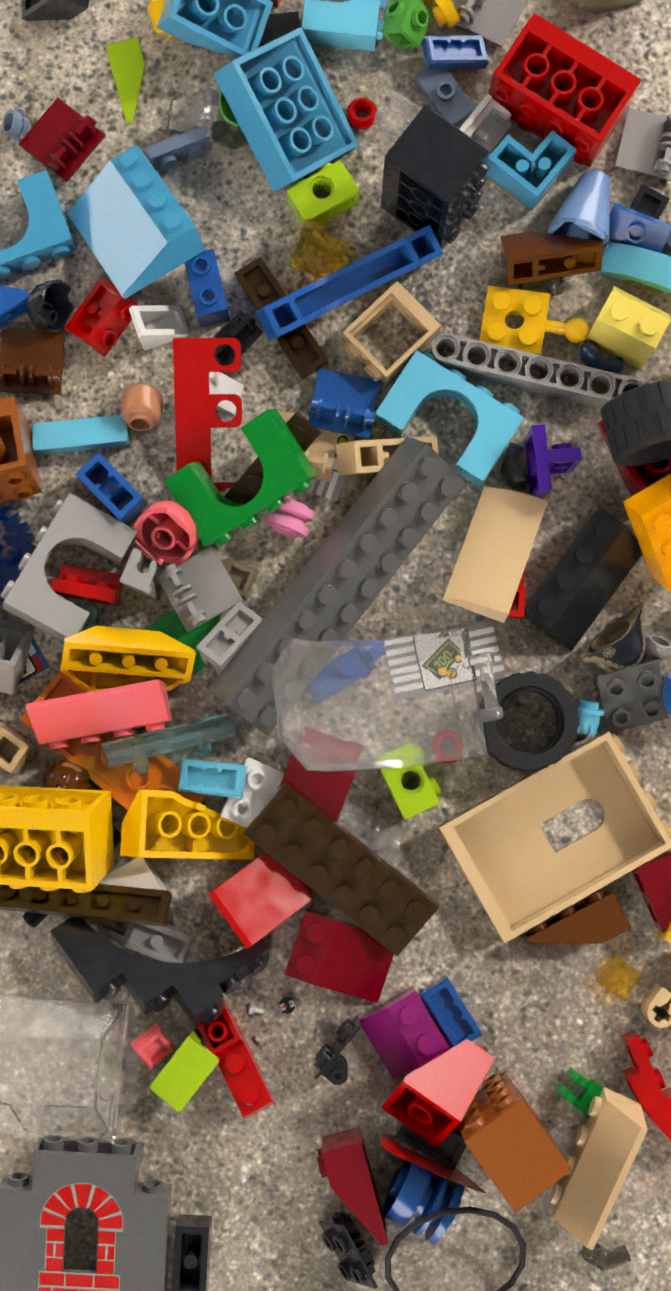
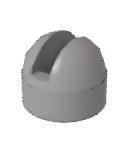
M649 635L646 641V657L650 660L653 658L659 661L665 660L671 651V642L658 635Z

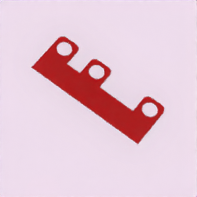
M173 338L177 471L189 463L200 461L212 480L211 428H235L242 423L241 397L237 394H210L209 372H236L240 369L241 344L236 338ZM223 344L230 345L235 351L234 361L227 366L220 365L214 356L216 348ZM228 400L235 405L236 415L232 420L222 421L217 417L216 407L221 401ZM236 482L213 483L220 492L226 488L231 489Z

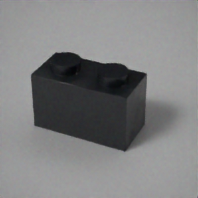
M179 1214L175 1226L172 1291H207L210 1272L212 1216Z

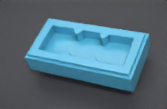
M182 759L178 791L243 799L248 767L240 764Z

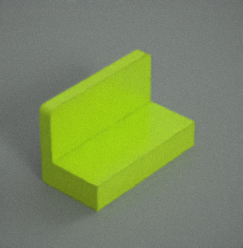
M196 1028L185 1039L149 1086L154 1093L178 1112L185 1107L219 1063V1058L201 1044L203 1037Z

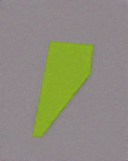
M138 37L105 45L127 124L133 123L145 67Z

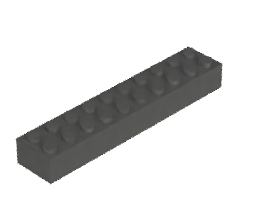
M406 437L208 690L266 736H269L466 482L426 442Z

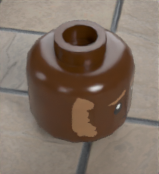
M67 759L61 760L58 763H52L47 768L42 780L45 788L93 790L89 771Z

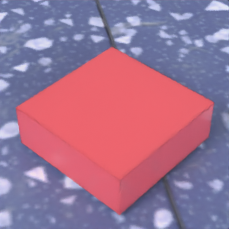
M157 1023L153 1024L130 1043L149 1070L176 1050Z

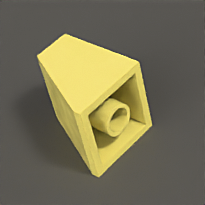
M613 286L585 342L593 341L602 351L614 357H622L624 362L640 370L657 348L671 321L670 314Z

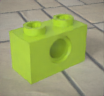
M341 160L334 164L331 162L324 164L316 171V174L307 179L300 178L296 180L286 190L287 203L305 233L312 231L352 208L360 200V190ZM319 190H325L329 193V196L320 199L314 196V193Z
M411 744L376 761L404 820L440 804L437 796L442 795V792L435 778L428 779L423 767L427 766L428 763L420 747L414 750ZM408 771L415 772L419 777V785L413 790L405 789L401 782L403 774Z

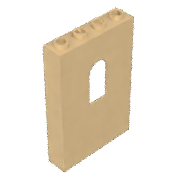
M610 732L601 733L565 754L557 763L534 771L437 826L503 943L510 941L671 849V828L664 819L660 821L654 811L658 808L654 798L648 791L644 792L638 783L641 780V776L632 763L627 764L622 755L625 751L624 746L616 735L611 736ZM592 799L597 801L604 810V820L601 826L561 850L554 852L540 824L582 800Z

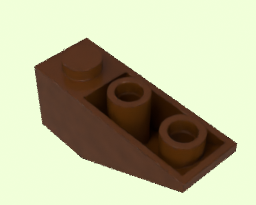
M599 889L585 897L586 902L575 908L573 905L557 913L556 918L548 922L543 921L529 929L522 937L527 943L603 944L631 929V926L614 894L610 891L603 892L602 889Z

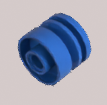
M421 1153L419 1154L422 1158H424V1159H426V1160L429 1161V1159H427V1158H426L425 1156H423ZM405 1160L397 1169L389 1184L382 1216L402 1227L408 1223L413 1215L416 1220L441 1209L457 1208L460 1206L465 1186L439 1175L432 1178L433 1172ZM456 1215L442 1216L419 1225L413 1230V1233L419 1236L425 1231V1240L436 1244L451 1225Z

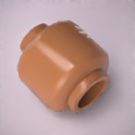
M139 382L127 387L122 397L121 418L131 429L141 432L148 431L160 423L163 409L162 393L147 382Z

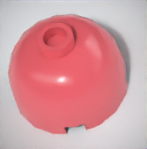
M158 501L141 513L134 524V530L138 531L135 539L136 546L145 557L151 561L155 560L160 565L166 562L178 566L186 562L199 542L192 517L176 501Z

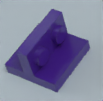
M545 424L532 425L524 439L530 495L544 499L552 489L551 475L572 473L582 460L581 447L571 448L570 443L555 444L551 446V450H548Z

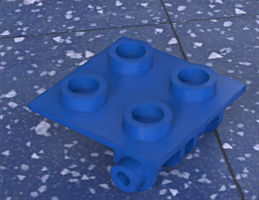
M319 368L308 421L317 429L370 439L380 381L375 382L373 379Z

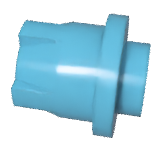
M580 700L579 705H577L578 718H580L577 733L595 736L600 716H604L605 710L599 708L598 702Z

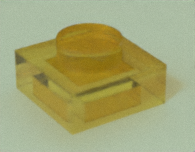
M613 954L595 981L625 1001L643 974Z

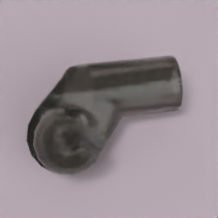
M563 277L520 283L518 287L520 290L530 291L543 286L548 288L550 295L558 296L565 290L563 284L565 280Z

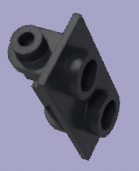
M240 311L215 338L238 339L241 344L242 356L264 332L255 324L256 320L249 313L244 314ZM223 344L216 348L214 356L220 365L227 366L234 361L235 351L230 345Z

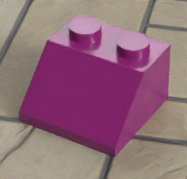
M411 986L360 1018L361 1027L391 1077L419 1068L450 1049L414 986Z

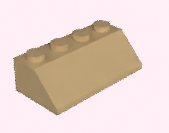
M603 1087L600 1096H594L588 1110L590 1118L586 1127L581 1125L575 1138V1145L577 1147L573 1156L568 1154L566 1157L572 1171L562 1178L560 1185L554 1184L549 1196V1203L552 1204L553 1218L590 1250H593L648 1131L641 1103Z

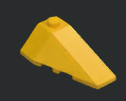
M139 790L122 821L120 856L254 860L255 843L243 834L246 827L219 816V812L209 809L201 803L193 802L173 791Z

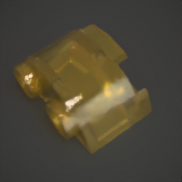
M307 218L304 220L295 241L288 265L296 271L309 273L313 276L312 280L315 282L351 264L357 249L342 239L331 237L325 232V228Z

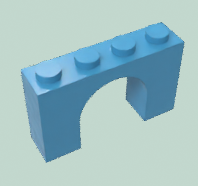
M47 170L17 180L28 210L29 224L25 235L18 243L10 248L0 250V280L7 279L11 276V273L21 269H35L41 265V262L52 258L54 260L66 258L72 251L77 250L55 187Z

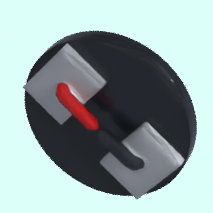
M284 997L279 1003L280 1010L286 1014L293 1012L295 1001L290 997Z

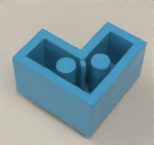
M553 130L533 153L507 134L488 157L487 165L490 167L486 175L533 211L571 166L577 149Z

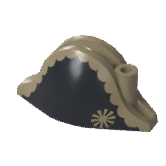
M637 605L609 625L592 640L578 656V660L585 663L595 662L603 674L636 666L642 660L646 649L643 633L644 606Z

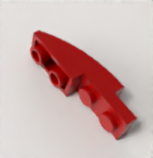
M224 1000V1008L221 1015L209 1024L202 1023L198 1028L208 1050L219 1058L218 1066L242 1117L247 1119L275 1102L262 1077L263 1072Z
M634 1031L623 1034L621 1036L633 1067L623 1070L622 1073L636 1100L641 1103L643 1110L671 1140V1087L661 1090L666 1085L659 1069L652 1068L649 1057L653 1056L647 1039L645 1037L640 1038Z

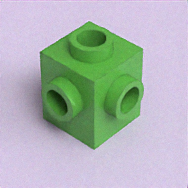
M391 0L383 20L384 27L380 32L398 50L420 47L427 33L433 13L423 4L422 0Z

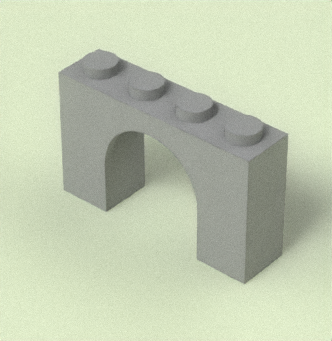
M71 493L68 494L65 501L61 499L57 501L50 516L54 517L48 528L44 525L42 526L34 540V543L38 544L32 555L26 553L18 566L21 574L16 582L10 580L1 594V597L5 599L3 609L64 642L65 638L81 632L90 613L62 598L51 589L44 573L47 560L61 548L81 546L94 551L119 566L138 532Z

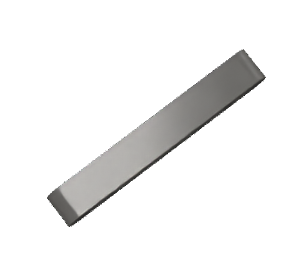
M447 333L438 335L434 339L430 354L434 356L437 362L449 371L456 369L465 376L602 408L609 400L621 394L623 390H631L645 385L641 380L634 377ZM442 346L449 347L453 355L442 357L438 354L437 349ZM478 354L483 358L484 362L474 365L468 360L467 356ZM508 361L513 365L514 370L511 372L502 371L498 363ZM538 368L542 370L545 378L535 379L530 375L529 370ZM564 375L572 377L575 381V386H565L561 382L560 377ZM591 384H602L605 387L606 393H595Z

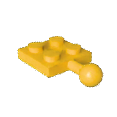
M488 285L479 341L541 355L544 333L565 335L570 342L580 343L587 338L589 325L582 318H572L567 323L547 320L550 294ZM510 315H518L522 318L523 325L520 328L511 329L506 325L505 320Z

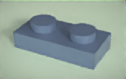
M204 125L146 147L149 161L155 170H169L175 167L177 162L188 158H200L205 155L206 151L211 150L209 136Z

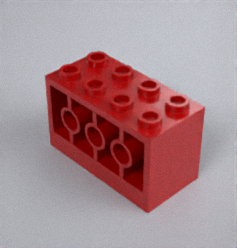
M533 13L494 71L488 94L512 115L510 118L515 120L521 129L527 132L533 131L542 137L543 140L553 130L577 149L573 159L575 163L591 167L630 108L642 79L541 16Z

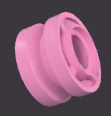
M283 498L286 504L275 510L274 514H267L265 524L283 535L293 538H307L309 529L304 524L305 522L313 521L315 512L303 503Z

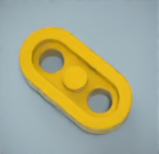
M423 0L426 6L431 3L434 7L431 10L440 26L445 24L450 29L460 22L459 15L451 0Z

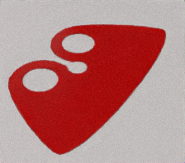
M388 1133L382 1135L380 1139L381 1146L391 1153L455 1183L481 1193H486L457 1168L453 1171L422 1153L423 1156L429 1159L428 1161L419 1155L420 1153L411 1146L409 1147L412 1150H409L393 1140V1138L396 1139L394 1135Z

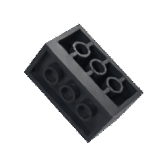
M424 105L385 155L381 208L414 232L431 225L441 249L446 242L452 244L461 231L459 227L461 222L465 218L470 220L480 206L477 202L483 194L481 189L486 182L484 176L490 167L487 165L490 151L427 105Z

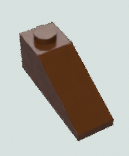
M534 231L501 236V263L507 284L513 285L601 271L603 245L601 241Z

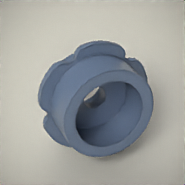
M9 109L3 118V133L15 141L20 140L22 136H26L29 131L30 122L25 117L24 110L18 109V111Z

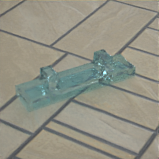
M225 713L167 727L163 730L101 743L103 756L109 767L132 762L136 774L149 772L147 758L194 746L200 759L212 756L211 742L236 736L235 724Z

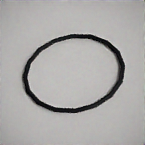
M471 1206L441 1209L416 1219L396 1235L385 1255V1279L393 1291H400L391 1277V1258L400 1241L419 1225L442 1216L471 1213L494 1218L512 1230L520 1245L519 1264L510 1280L497 1291H507L514 1286L525 1267L526 1243L517 1226L497 1212Z

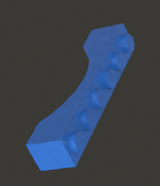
M428 225L255 311L270 341L443 255V252L431 225Z

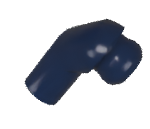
M587 341L581 345L580 358L587 367L613 373H622V357L606 358L593 341Z

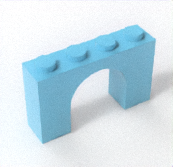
M305 0L302 30L310 45L375 52L376 40L383 39V33L380 31L384 27V21L379 20L380 10L386 11L387 0H350L347 2Z
M416 350L375 412L374 421L401 437L417 411L426 402L440 397H448L460 401L470 410L474 418L475 435L457 462L454 471L481 487L521 425L524 417L519 415L520 411L514 405L507 402L502 404L492 398L494 395L485 387L480 385L475 387L468 383L466 376L458 370L451 369L449 371L441 366L432 354L428 352L422 354Z

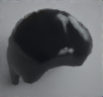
M61 279L50 280L36 285L26 300V311L31 322L38 330L45 334H58L62 332L74 309V305L68 297L71 286Z

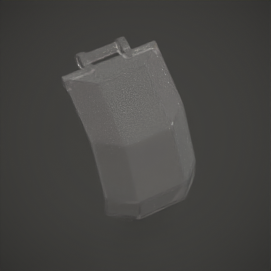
M460 626L446 631L384 640L310 641L296 638L291 639L271 668L279 737L283 745L307 771L332 772L402 768L486 756L487 748L483 722L504 718L502 707L498 706L492 668V664L495 663L494 653L481 652L472 655L468 628ZM477 667L480 670L485 709L479 710L473 669Z
M0 994V1132L31 1137L61 1135L69 1138L85 1136L106 1139L116 1138L119 1104H136L139 1098V1092L136 1091L139 1055L130 1043L141 1034L127 1033L130 1004L124 1002L95 1003L91 1001L52 1000ZM124 1047H127L123 1090H120Z

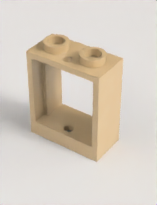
M396 281L342 332V342L344 343L342 348L352 359L355 360L358 357L366 365L364 370L375 382L380 380L384 385H387L407 365L416 350L421 352L439 335L441 325ZM393 305L422 336L392 365L385 369L356 338Z

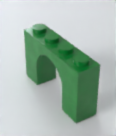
M277 409L266 410L241 427L263 467L262 486L258 494L250 502L245 504L236 503L225 498L218 491L200 461L187 464L164 480L176 502L189 512L195 523L196 533L205 547L214 543L220 547L234 538L233 531L239 527H242L243 530L250 528L260 521L257 515L266 509L269 513L279 509L286 504L283 498L292 492L295 496L303 493L312 487L310 480L318 476Z

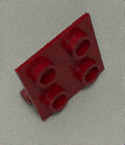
M57 97L21 140L19 146L64 181L68 182L105 138L106 134L95 126L97 123L89 115L84 118Z

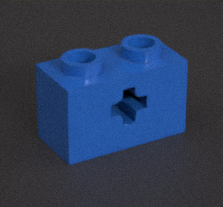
M214 248L205 250L184 263L200 327L230 321Z
M99 452L75 474L111 513L126 525L148 505L145 499Z

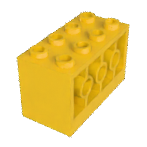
M0 785V885H9L12 889H22L28 886L41 887V890L54 891L63 888L72 889L76 893H86L94 890L114 866L111 791Z

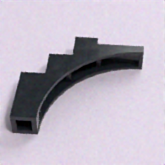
M70 917L50 930L54 946L95 1003L102 999L109 1000L121 990V986L124 985L145 1015H148L153 1010L155 1012L163 1010L169 1005L171 998L174 997L196 1027L204 1022L209 1024L216 1020L224 1008V996L222 993L227 995L240 986L242 979L249 974H252V976L257 975L266 968L269 961L270 948L263 939H260L248 949L245 948L218 959L202 962L174 963L148 959L130 953L103 938L83 918Z

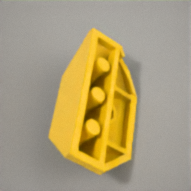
M93 626L64 639L60 671L68 675L86 693L157 679L166 683L167 692H169L181 683L185 684L191 681L196 651L160 631Z

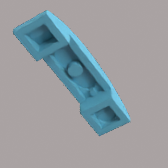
M609 242L607 252L602 257V270L595 273L621 282L629 279L671 294L670 256L632 245Z

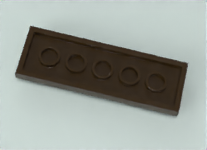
M286 781L244 830L243 834L396 956L401 953L439 909L437 901Z

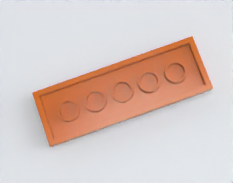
M60 671L34 702L86 692L75 684L68 675ZM26 710L20 720L33 730ZM132 729L133 735L114 738L113 733L100 735L101 741L81 744V739L68 741L69 747L56 749L68 761L87 769L90 774L89 778L103 790L111 791V797L126 810H129L139 790L173 791L186 799L201 804L208 796L179 792L178 785L181 769L134 729Z

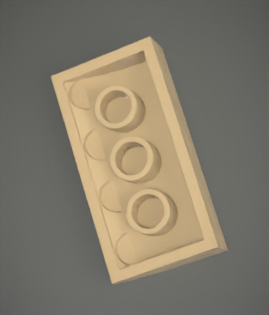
M484 487L443 601L504 623L510 612L548 501L517 491Z

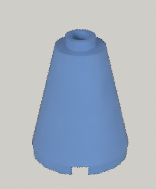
M597 169L583 172L548 226L546 233L601 241L603 257L609 246L611 191L609 177Z

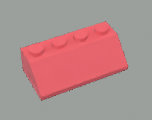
M159 679L26 704V710L38 744L48 745L49 750L69 747L68 741L81 739V744L101 741L100 735L113 733L114 738L133 735L132 729L145 727L146 732L165 729V723L172 722L166 683Z

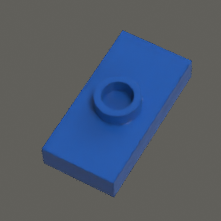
M482 35L424 36L422 41L428 70L486 69L489 63Z
M614 203L610 212L609 238L623 244L662 253L671 232V225Z
M447 976L419 993L452 1048L466 1039L471 1042L482 1035L481 1030Z

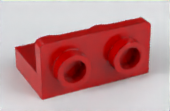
M100 278L64 329L105 357L132 321L129 308L139 305L131 296L123 299L114 284Z
M62 564L59 579L52 578L50 587L59 596L119 607L123 584L119 582L122 574Z

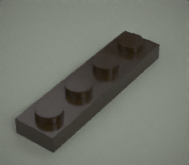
M261 256L234 273L235 278L256 310L286 296ZM305 324L275 338L302 380L329 363L328 358Z
M296 412L286 423L304 453L322 434L299 412ZM259 457L255 459L226 493L225 498L232 502L245 504L258 494L263 482V467Z

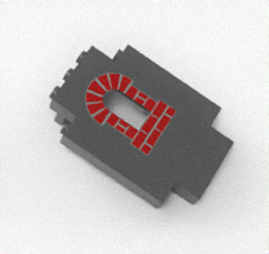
M62 1134L48 1135L39 1139L33 1151L32 1176L25 1172H14L10 1175H5L0 1184V1291H167L172 1184L163 1183V1181L158 1179L139 1182V1168L144 1156V1143L136 1142L131 1138H117L112 1141H105L97 1136L70 1139L69 1136ZM74 1208H89L98 1218L97 1270L64 1269L66 1216Z

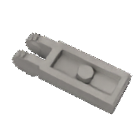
M134 923L128 924L125 934L107 925H101L98 932L103 936L121 942V946L162 962L184 963L194 938L192 935L169 926L162 927Z

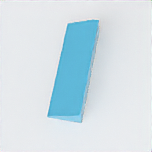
M121 415L33 424L32 448L37 456L131 446L129 426L123 421Z

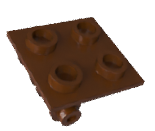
M2 330L0 392L61 395L65 333L45 334L41 331Z

